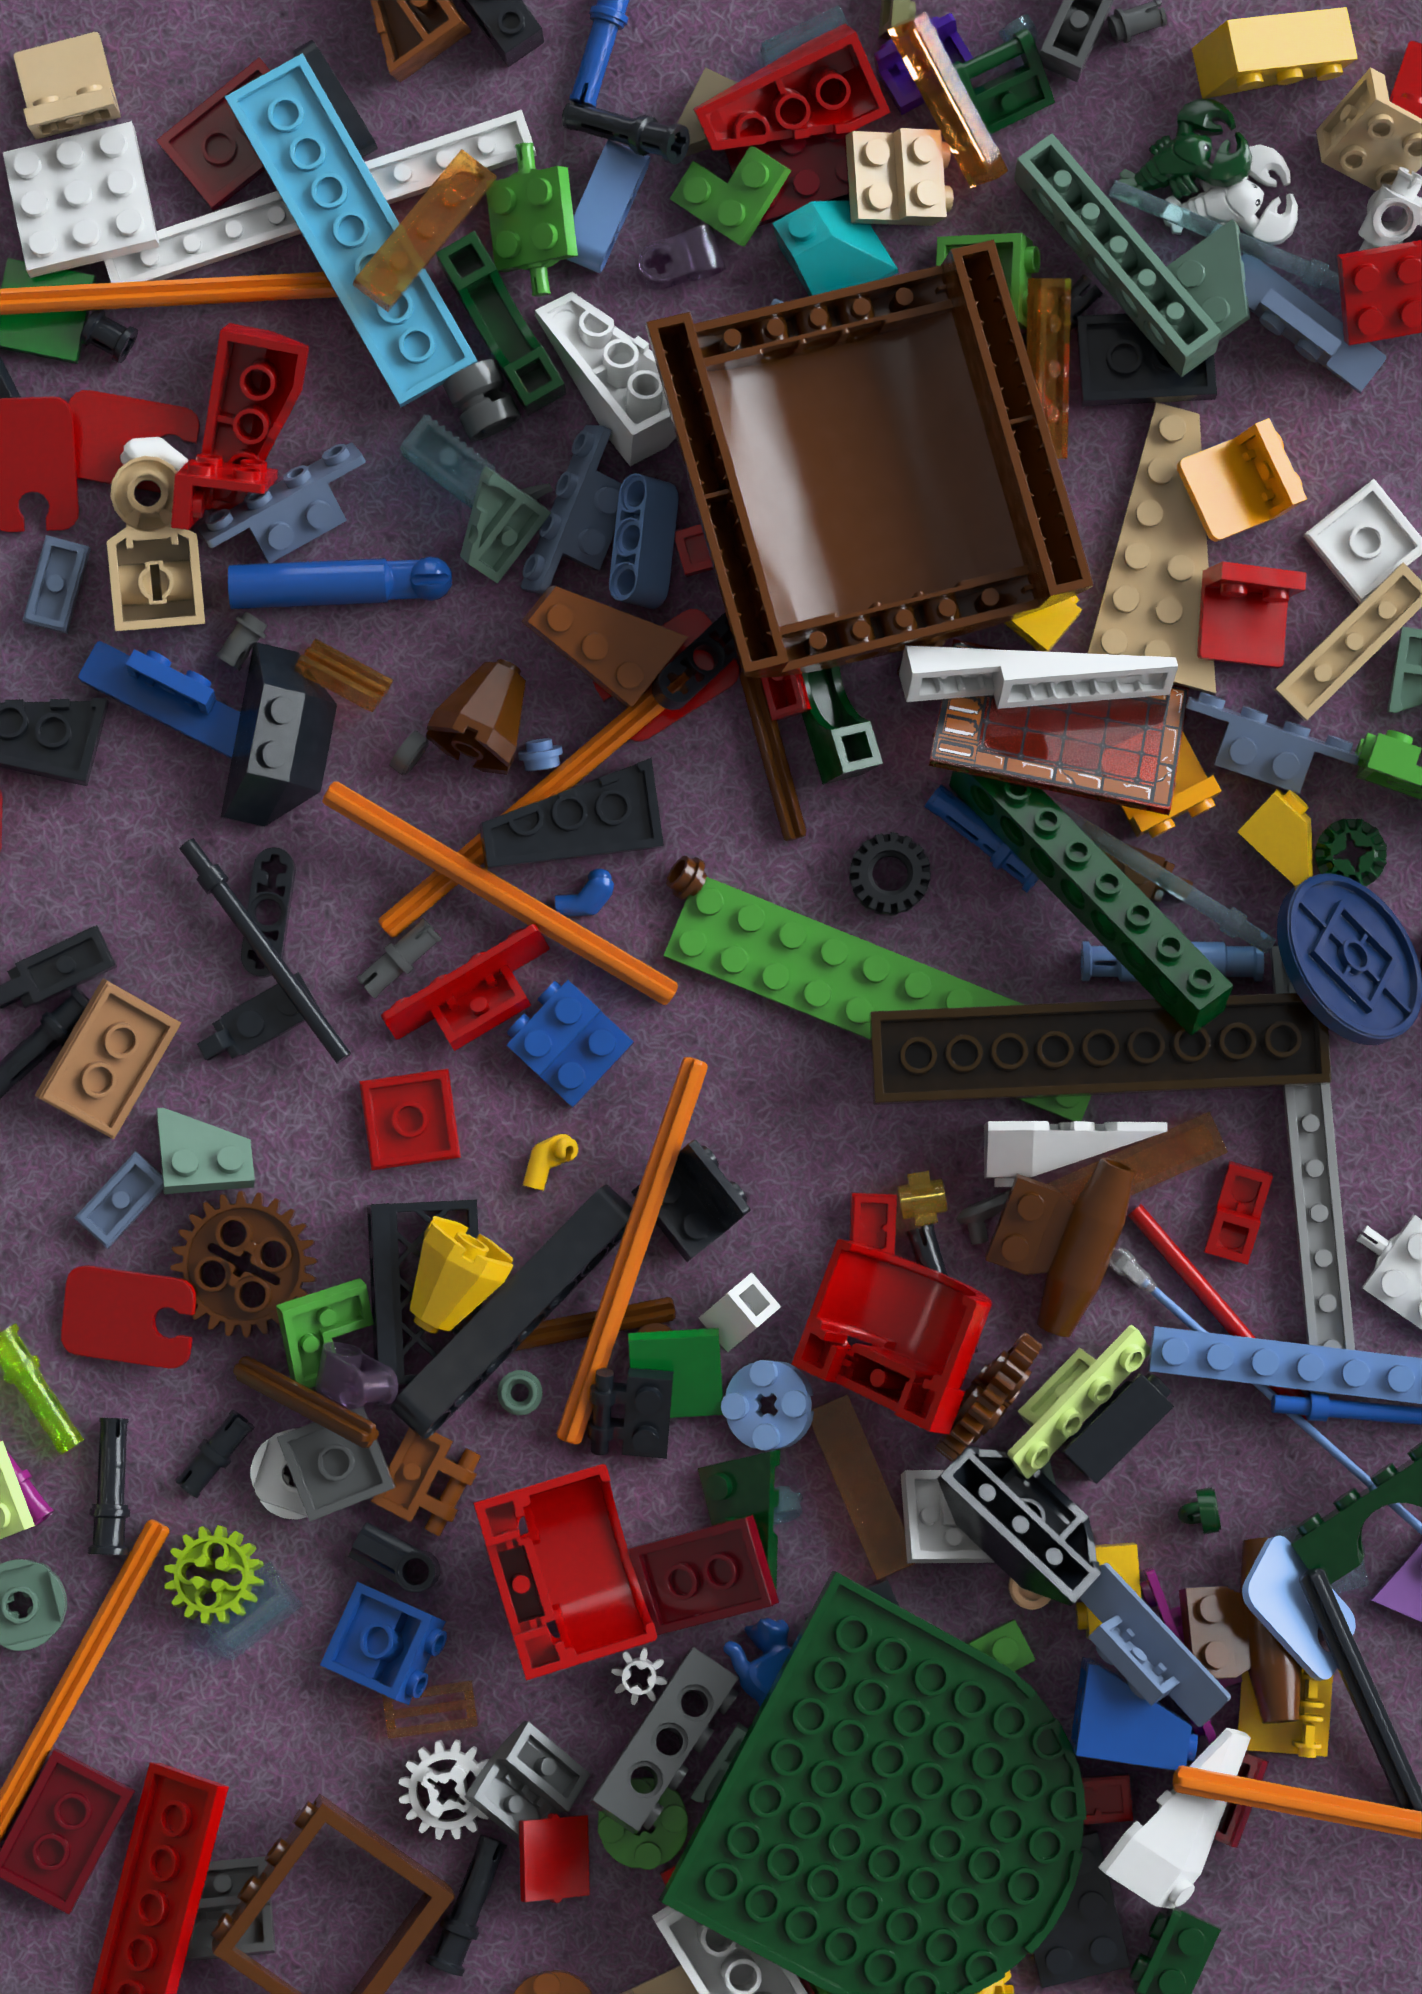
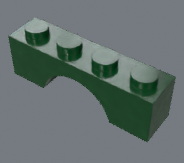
M473 231L436 252L439 266L527 415L535 413L566 395L565 383L545 349L523 319L495 264L476 232Z
M840 666L802 673L811 709L801 714L822 784L860 776L883 764L871 721L861 717L851 705L842 683Z
M1422 1442L1407 1453L1411 1458L1398 1468L1393 1463L1386 1465L1370 1477L1374 1484L1360 1493L1356 1488L1350 1489L1333 1502L1336 1507L1335 1510L1323 1518L1317 1512L1296 1527L1299 1534L1296 1535L1291 1545L1309 1570L1321 1568L1324 1570L1330 1585L1361 1565L1365 1557L1362 1543L1363 1525L1373 1512L1394 1503H1409L1422 1507Z

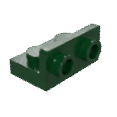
M1177 1907L1168 1908L1166 1914L1159 1911L1148 1934L1149 1937L1154 1939L1147 1955L1140 1953L1137 1956L1129 1978L1134 1980L1132 1986L1136 1994H1192L1221 1929Z

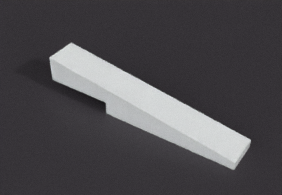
M905 645L899 677L906 702L994 695L997 709L1170 695L1178 664L1175 657Z

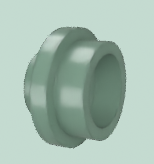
M515 1370L505 1375L500 1381L497 1390L501 1406L507 1412L514 1415H526L534 1411L539 1406L543 1395L539 1379L531 1372L525 1370ZM516 1384H524L528 1388L529 1395L526 1400L517 1401L512 1397V1388Z

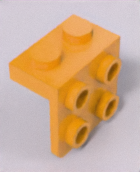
M1270 418L1255 423L1234 439L1185 457L1177 463V471L1207 536L1214 542L1280 517L1307 500L1301 479L1294 472L1284 451L1282 438L1275 431Z
M1161 724L1155 727V729L1162 730L1165 725ZM1155 730L1146 732L1143 749L1146 754L1158 756L1162 732ZM1182 730L1170 806L1115 797L1136 837L1149 832L1151 838H1155L1176 826L1172 819L1186 812H1189L1191 818L1216 806L1213 798L1217 797L1222 790L1214 775L1207 778ZM1143 734L1117 748L1136 752L1141 751ZM1112 749L1102 755L1100 768L1102 772L1135 778L1137 777L1140 756L1137 753ZM1146 755L1142 757L1139 775L1141 780L1154 782L1158 758ZM1104 774V776L1135 782L1131 779ZM1140 782L1141 784L1154 786V784Z

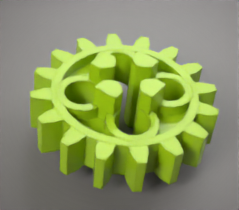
M217 1525L214 1536H212L209 1529L202 1526L199 1527L198 1539L195 1540L187 1534L182 1536L186 1545L183 1551L177 1548L170 1550L171 1554L177 1558L175 1565H165L164 1570L173 1574L174 1580L167 1582L164 1586L166 1590L178 1592V1595L171 1602L173 1606L180 1608L188 1605L185 1609V1617L193 1620L201 1612V1623L205 1625L212 1624L214 1615L217 1616L220 1623L229 1624V1612L233 1611L243 1617L246 1615L242 1603L245 1600L253 1603L257 1602L258 1598L251 1592L253 1586L264 1585V1580L254 1576V1571L264 1566L263 1561L250 1559V1556L257 1549L254 1544L247 1543L240 1546L243 1541V1534L234 1531L227 1538V1528ZM222 1545L224 1548L223 1557L220 1556L214 1560L212 1558V1550L216 1546ZM191 1565H196V1567L208 1572L218 1569L230 1575L241 1571L242 1581L239 1585L233 1586L222 1579H214L211 1582L202 1577L194 1576L188 1580L186 1571ZM214 1591L217 1596L216 1601L212 1605L207 1606L204 1602V1596Z

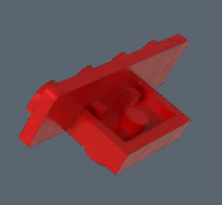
M536 924L512 932L505 941L488 951L475 954L466 964L451 973L438 976L429 986L414 995L396 1001L390 1009L381 1014V1017L396 1040L401 1039L435 1018L449 1044L456 1051L531 1006L530 1001L512 972L544 954L550 947Z

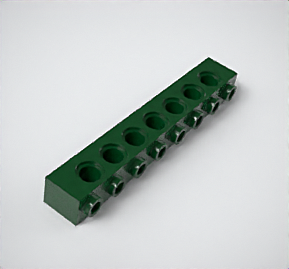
M990 735L985 737L984 746L986 748L1004 751ZM986 749L984 750L986 752L1009 756L1008 754ZM954 763L949 786L1190 1035H1193L1225 1010L1233 987L1232 983L1033 779L1019 776V774L1017 776L993 771L990 768L983 769Z

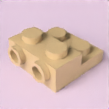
M900 128L894 133L852 131L846 135L851 223L932 226L947 218V212L953 206L954 197L952 188L949 185H945L944 169L949 165L951 151L949 144L942 142L941 130Z

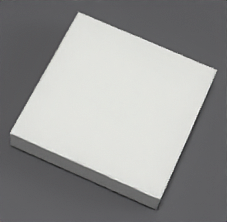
M1375 479L1371 480L1303 535L1359 605L1400 564L1404 562L1408 566L1422 555V537Z

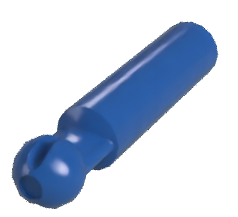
M431 556L421 558L420 560L387 561L385 558L228 566V595L231 610L388 603L389 600L398 599L434 601L444 597L452 586V572L447 563L438 557Z

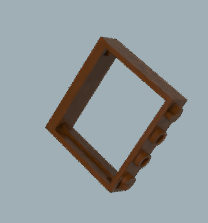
M319 1794L313 1803L308 1801L302 1810L299 1809L292 1820L296 1827L288 1838L284 1840L280 1837L270 1848L265 1857V1861L269 1864L258 1878L252 1875L245 1882L237 1896L241 1902L233 1913L229 1915L225 1912L219 1918L218 1925L210 1934L214 1937L211 1942L213 1954L271 1994H302L236 1948L235 1945L326 1822L424 1891V1894L351 1993L385 1994L455 1895L452 1887Z

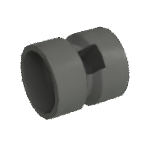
M494 359L483 360L461 369L443 383L453 408L462 409L463 411L459 420L470 442L483 440L503 431L521 418V414L511 394L501 390L505 382Z

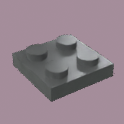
M363 1403L348 1408L369 1420ZM315 1422L277 1437L310 1522L395 1488L377 1439L373 1441L371 1447L362 1448Z

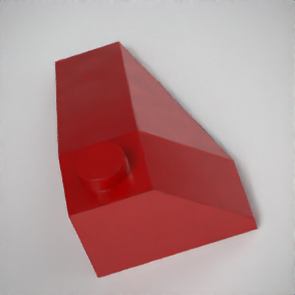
M846 23L802 44L693 109L712 151L765 144L768 141L790 138L795 140L804 139L812 135L827 133H848L891 113L858 35Z
M228 323L220 330L201 454L219 455L223 457V463L240 465L242 459L266 460L303 390L309 353L308 345L274 331ZM214 488L211 508L229 510L244 502L248 492Z

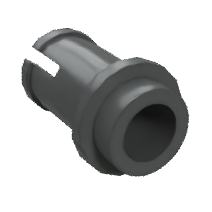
M1152 0L1125 11L1121 8L1115 9L1114 14L1107 17L1108 28L1115 42L1122 40L1124 43H1128L1131 41L1132 36L1166 26L1167 18L1164 7L1158 9L1162 5L1161 1Z
M247 611L244 612L241 618L236 616L234 620L238 622L220 651L216 653L217 657L239 671L252 651L254 642H257L260 637L265 639L267 636L263 632L268 625Z

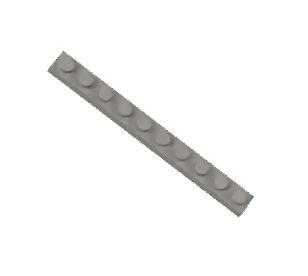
M1269 947L1274 994L1297 993L1285 971L1279 947ZM1330 1083L1326 1085L1283 1087L1307 1344L1355 1350ZM1311 1391L1312 1393H1316V1394H1327V1395H1328V1394H1334V1393H1325V1392Z

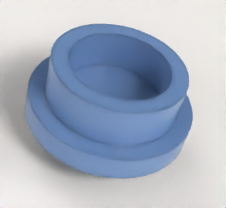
M544 738L526 742V750L518 752L519 760L524 761L525 770L535 771L559 766V755L563 754V749L561 745H553L551 738Z

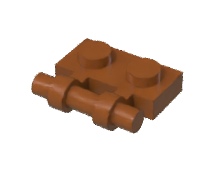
M409 1427L388 1468L395 1488L374 1496L371 1502L409 1522L413 1521L419 1508L422 1507L432 1513L424 1529L437 1536H441L447 1522H453L459 1511L455 1507L466 1485L471 1486L477 1476L474 1470L481 1455L465 1448L461 1458L456 1463L446 1458L454 1442L453 1440L437 1432L429 1438L422 1440ZM438 1471H441L451 1477L440 1498L437 1499L427 1494Z

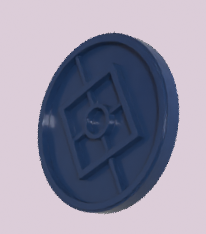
M1318 874L1309 877L1292 888L1283 899L1279 909L1277 940L1280 956L1288 978L1307 1008L1330 1030L1358 1044H1384L1406 1032L1417 1019L1421 1008L1422 975L1413 944L1393 911L1370 889L1342 875Z

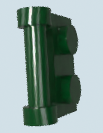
M1027 28L1013 33V39L964 63L958 60L946 66L947 76L955 89L970 135L977 141L1055 103L1036 43ZM1021 55L1024 65L973 89L970 79Z

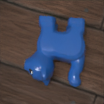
M768 1617L760 1619L755 1625L744 1628L747 1636L763 1652L762 1656L749 1662L744 1649L736 1642L728 1641L723 1646L724 1652L731 1658L732 1666L739 1677L740 1685L749 1696L758 1702L759 1706L762 1705L791 1650L787 1640L789 1632L787 1623L784 1620H774Z

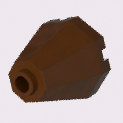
M498 659L496 662H484L434 711L427 725L426 738L447 756L458 761L460 753L477 759L472 767L482 772L507 775L515 759L526 680L520 676L521 670L513 663L503 659Z

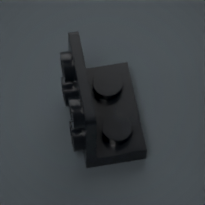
M695 1139L679 1152L656 1220L658 1227L686 1262L695 1257L751 1211L747 1205V1197L740 1186L733 1181H728L718 1168L719 1163L713 1152L706 1146H701ZM640 1184L631 1191L635 1198Z

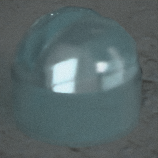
M1029 14L1015 19L998 33L1004 43L1013 39V33L1023 28L1029 30L1035 43L1038 36L1036 26Z

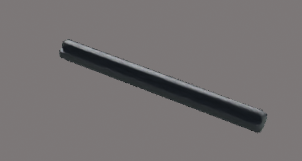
M1321 1568L1305 1571L1299 1578V1583L1400 1808L1422 1811L1421 1788L1326 1574Z

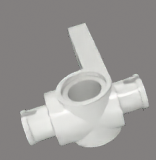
M1399 167L1393 184H1382L1381 188L1370 197L1367 204V216L1358 231V234L1364 238L1359 251L1401 244L1404 239L1414 232L1417 225L1422 226V198L1417 196L1422 186L1421 175L1414 171L1409 174V169ZM1391 206L1403 208L1402 215L1396 221L1384 222L1381 220L1382 214L1387 208Z

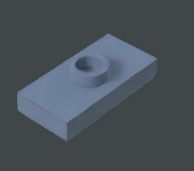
M48 535L45 536L22 620L24 623L68 634L91 551L89 546Z
M135 1151L74 1218L109 1249L162 1192V1174Z

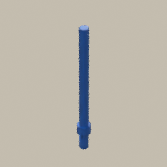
M1309 1393L1307 1397L1273 1395L1271 1399L1272 1413L1305 1415L1306 1419L1311 1421L1326 1422L1328 1417L1422 1425V1407L1329 1399L1327 1394Z

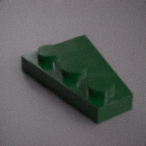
M780 1449L698 1468L711 1525L749 1515L754 1516L773 1583L777 1590L778 1536L773 1531L774 1507L779 1506V1489H775L774 1485L775 1466L780 1465Z

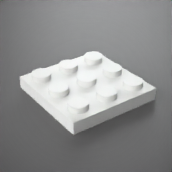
M132 121L3 152L26 271L30 278L160 247L136 131Z

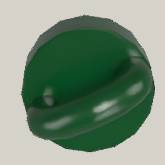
M1210 1487L1196 1490L1198 1501L1187 1503L1180 1507L1177 1513L1179 1520L1186 1524L1202 1523L1204 1535L1220 1532L1221 1523L1215 1489Z

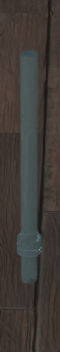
M1116 179L1108 194L1111 198L1204 237H1208L1223 226L1218 222ZM1240 232V252L1302 277L1301 282L1319 289L1323 286L1340 293L1339 273L1329 270V264L1315 258H1311L1308 261Z
M1049 796L1102 851L1221 925L1219 930L1234 939L1237 935L1263 953L1267 954L1276 939L1248 922L1246 914L1235 907L1229 910Z

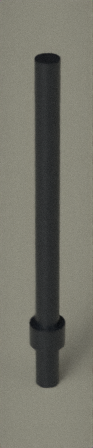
M194 838L186 841L179 849L199 875L196 880L207 895L213 894L336 1064L345 1060L351 1055V1052L226 882L229 878L219 864H212Z

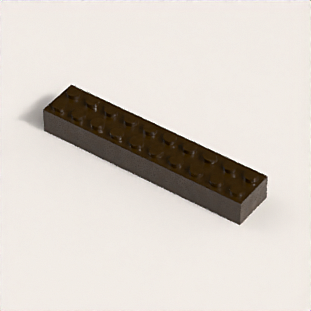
M1297 993L1229 996L1225 1010L1193 1035H1190L1156 999L873 1011L869 1015L873 1105L1314 1086L1331 1083L1329 1028L1314 1016Z

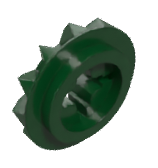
M1343 818L1329 825L1320 835L1315 848L1316 864L1321 874L1342 875L1366 887L1377 880L1387 864V844L1380 835L1378 828L1373 827L1363 819ZM1346 835L1349 836V840L1352 841L1355 848L1362 847V849L1369 848L1370 850L1357 858L1356 873L1349 859L1333 858V856L1340 854V852L1346 849Z

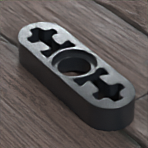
M310 40L293 50L295 57L303 53L361 157L364 158L377 150V144L315 42Z
M726 612L670 662L654 679L652 694L659 705L670 710L682 708L738 656L733 639L724 647L717 642L730 629ZM695 650H704L712 656L714 660L712 670H703L695 664L693 659ZM684 672L690 679L679 691L672 694L667 687Z
M272 847L260 852L255 859L247 912L263 933L279 932L277 941L268 938V940L283 959L296 866L293 858L285 850ZM273 856L280 857V863L287 866L286 874H278L275 886L277 889L285 888L283 897L273 892L258 893L260 884L269 888L270 874L263 871L264 863H271ZM265 900L276 901L281 908V916L273 925H263L256 918V909ZM243 937L241 962L244 968L256 977L265 978L272 976L265 965L264 969H257V962L250 959L251 951L254 952V950Z

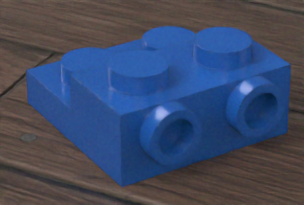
M569 980L562 986L557 981H554L538 998L537 1001L543 1005L531 1019L524 1013L507 1031V1034L512 1038L507 1043V1047L573 1108L634 1044V1041Z
M357 1582L320 1666L396 1701L409 1705L412 1697L419 1698L427 1686L428 1674L424 1670L431 1655H439L445 1646L447 1633L443 1628L446 1621Z

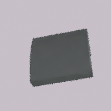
M524 1721L493 1754L464 1797L519 1842L520 1820L547 1818L550 1813L569 1812L588 1780L590 1773L529 1721Z
M266 1856L210 1862L185 1962L219 1959L218 1956L213 1954L211 1942L214 1937L210 1934L218 1925L219 1918L225 1912L231 1915L239 1905L241 1900L237 1896L245 1882L252 1875L257 1878L261 1875L268 1865V1862L265 1861ZM271 1897L235 1945L236 1948L248 1956L276 1953Z

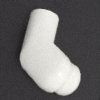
M160 437L132 438L123 446L124 451L120 455L123 465L131 459L142 456L158 457L171 464L177 472L189 461Z

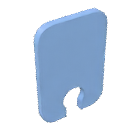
M1284 1536L1269 1538L1264 1543L1242 1587L1244 1602L1248 1609L1311 1678L1317 1681L1329 1679L1334 1674L1337 1666L1331 1653L1324 1650L1319 1643V1626L1299 1583V1578L1309 1569L1287 1538ZM1333 1590L1353 1635L1356 1628L1354 1615Z

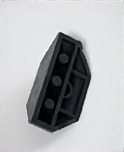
M254 642L221 818L265 827L321 792L337 703L299 652Z
M972 1446L966 1447L961 1455L937 1478L956 1526L1021 1588L1072 1606L1101 1574L1100 1564L1096 1558L1095 1542L1089 1517L1039 1469L1027 1479L1017 1470L1007 1455L1008 1452L984 1450Z

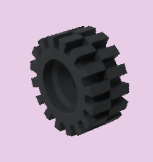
M894 832L885 835L881 833L875 835L870 840L867 839L855 852L850 866L849 879L853 889L852 892L865 908H869L875 911L874 913L880 915L890 914L892 916L911 910L912 907L921 901L930 882V862L923 852L924 849L919 844L914 843L912 838L908 836L903 837ZM894 857L905 865L908 874L907 881L900 889L885 891L875 884L872 870L874 865L882 858Z

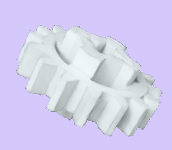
M457 1739L454 1741L451 1749L445 1750L442 1740H437L435 1742V1752L432 1754L425 1747H421L418 1753L422 1761L418 1763L408 1760L405 1765L413 1773L412 1776H404L399 1779L400 1785L409 1788L408 1793L399 1797L400 1803H411L412 1809L406 1815L407 1820L419 1817L422 1820L419 1832L424 1833L429 1826L436 1828L435 1836L438 1840H441L445 1830H451L455 1840L460 1839L461 1827L466 1826L474 1833L478 1829L474 1818L476 1816L486 1820L489 1818L464 1797L468 1791L467 1774L471 1770L477 1778L489 1759L477 1762L474 1759L477 1747L473 1746L467 1753L461 1752V1742ZM444 1759L457 1761L453 1768L441 1771L429 1766L436 1761ZM449 1779H452L457 1783L455 1791L460 1796L457 1798L451 1795L447 1800H444L439 1796L441 1788L437 1785V1782L446 1784ZM418 1782H421V1785L428 1789L430 1803L426 1809L418 1795ZM459 1809L463 1813H467L456 1819L440 1818L443 1811Z

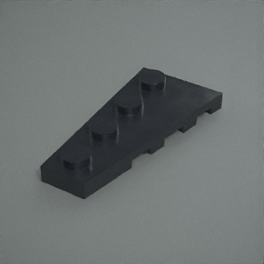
M91 698V701L50 699V702H24L23 699L0 702V767L87 786L108 709V698Z
M652 757L578 787L560 792L539 802H534L482 822L479 827L485 869L663 847Z

